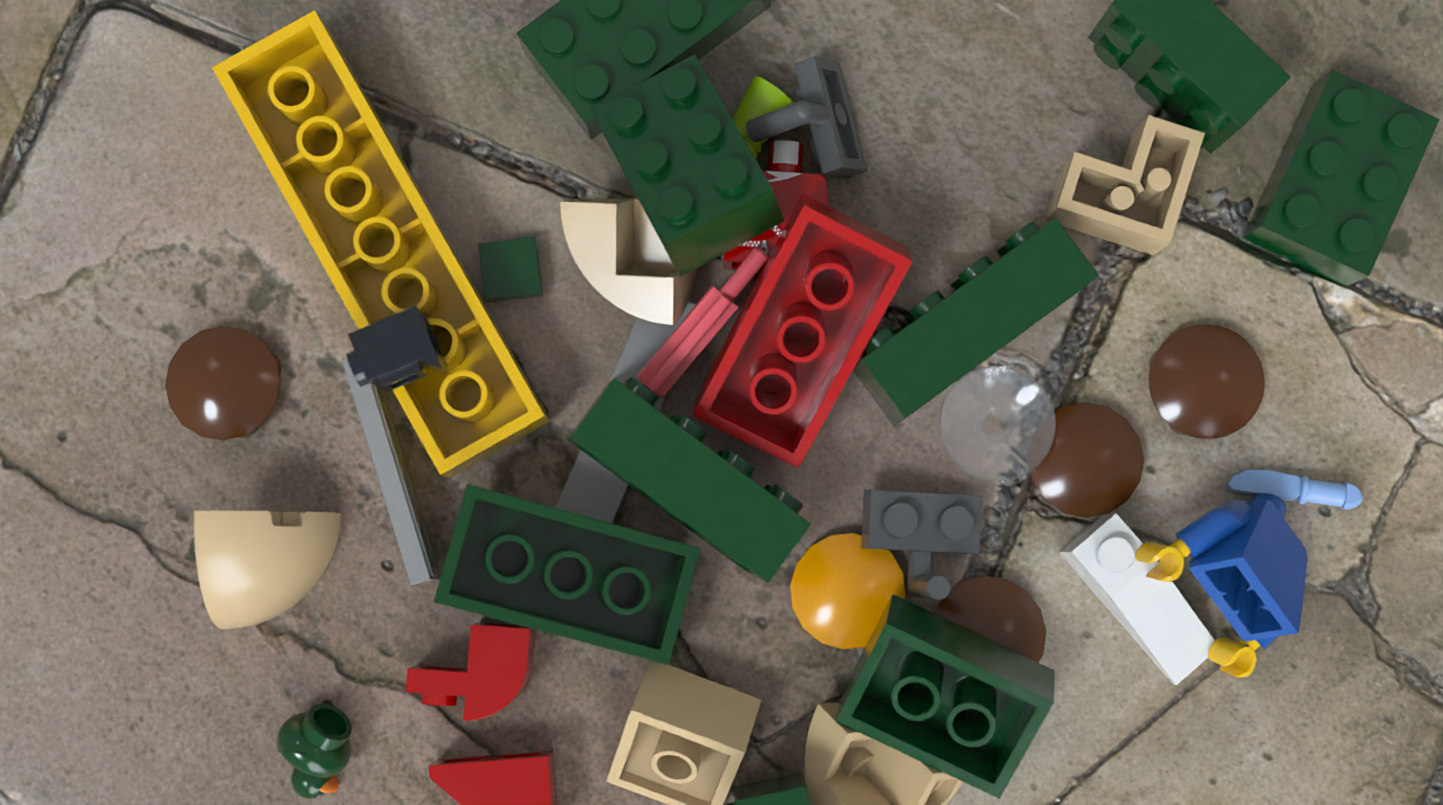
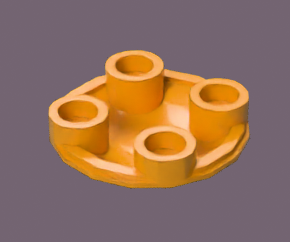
M855 533L830 535L809 546L796 563L790 583L792 609L802 628L819 642L840 649L865 647L892 594L902 599L906 598L904 575L893 554L885 549L861 548L862 535Z

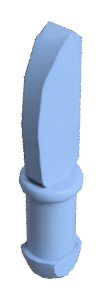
M1246 470L1234 475L1226 485L1230 493L1251 496L1269 493L1286 501L1297 499L1299 504L1311 502L1339 506L1342 510L1356 508L1362 503L1364 498L1360 488L1349 482L1341 484L1312 480L1308 476H1301L1300 478L1299 476L1271 470Z

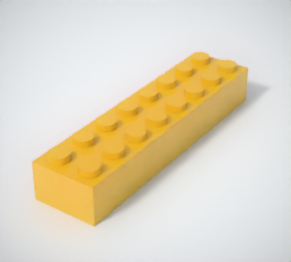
M316 11L308 13L213 66L214 73L357 328H364L414 306L419 308L420 313H426L451 375L427 367L425 370L428 376L394 389L393 392L439 474L452 478L549 423L551 420L330 30Z

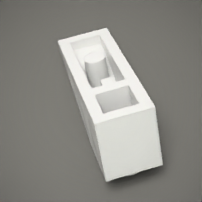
M1118 514L1101 515L1059 553L1171 683L1177 685L1208 658L1209 648L1215 640L1173 582H1163L1146 577V574L1155 569L1159 562L1156 561L1148 564L1136 560V551L1143 543Z

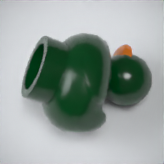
M316 704L308 712L291 716L281 725L277 735L278 752L282 753L284 759L294 767L291 776L293 789L299 796L306 799L321 797L324 793L336 792L339 788V781L336 775L348 765L351 747L348 737L352 732V725L346 714L332 705Z

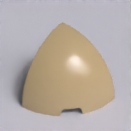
M637 196L635 198L623 199L594 197L560 201L561 222L568 248L575 263L589 283L605 299L633 316L655 323L674 325L680 319L687 306L697 268L681 277L679 276Z
M194 511L197 572L204 604L212 622L220 629L244 628L269 621L295 606L317 584L332 559L340 532L341 513L310 511Z
M818 703L809 727L805 750V783L811 805H947L962 785L963 781L836 722L840 703Z

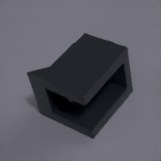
M417 306L348 334L354 351L347 353L346 357L360 387L370 383L389 392L428 376L425 370L427 367L451 375L425 312L420 313Z

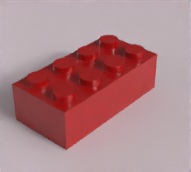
M803 193L695 396L692 416L799 469L913 262L908 247Z

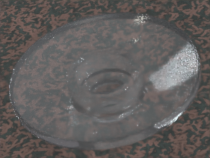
M989 366L966 374L951 387L941 405L938 426L944 450L959 469L979 480L1006 482L1027 475L1045 459L1054 440L1056 421L1052 403L1045 390L1037 381L1014 368ZM996 415L1003 421L1004 429L999 436H991L985 431L984 420L987 416Z

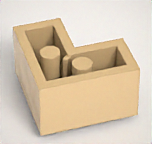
M1148 115L1133 131L1122 167L1074 152L1061 168L1045 220L1051 222L1056 218L1064 227L1154 256L1171 243L1205 133Z

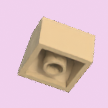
M650 660L632 705L606 782L667 805H723L745 754L762 699L686 672L679 667Z

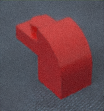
M471 624L467 668L424 665L407 668L406 692L422 693L421 704L436 706H456L457 696H465L463 721L479 720L494 715L511 704L522 693L529 681L534 661L536 629L521 625Z

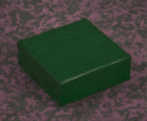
M536 237L478 243L484 300L487 303L544 296Z

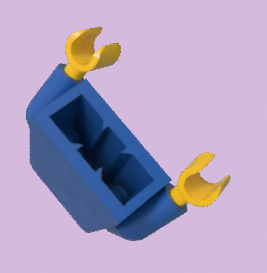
M1260 493L1247 502L1241 500L1227 501L1208 511L1177 532L1176 537L1178 540L1171 545L1146 542L1138 548L1135 554L1136 560L1149 564L1159 560L1156 568L1149 571L1146 577L1163 582H1172L1178 579L1184 568L1183 558L1188 555L1191 557L1188 568L1242 638L1237 642L1228 637H1220L1211 644L1208 651V658L1221 665V671L1234 677H1247L1253 672L1257 661L1255 650L1260 645L1266 649L1278 636L1297 634L1300 628L1308 557L1305 547L1284 519L1286 512L1285 502L1274 494Z

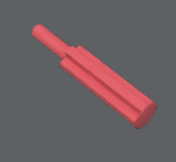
M759 247L754 248L720 290L713 285L708 289L637 374V378L646 388L657 396L664 398L667 392L739 308L733 300L768 260L767 253Z

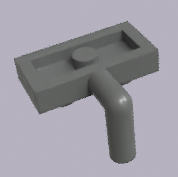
M813 56L794 64L799 81L796 84L798 101L748 120L746 123L748 135L755 143L801 125H808L812 132L810 139L811 154L815 163L821 168L822 175L849 178L868 171L839 62Z
M874 489L864 490L861 548L909 551L907 585L909 593L916 598L942 600L950 592V583L943 576L931 575L932 552L980 554L982 496Z

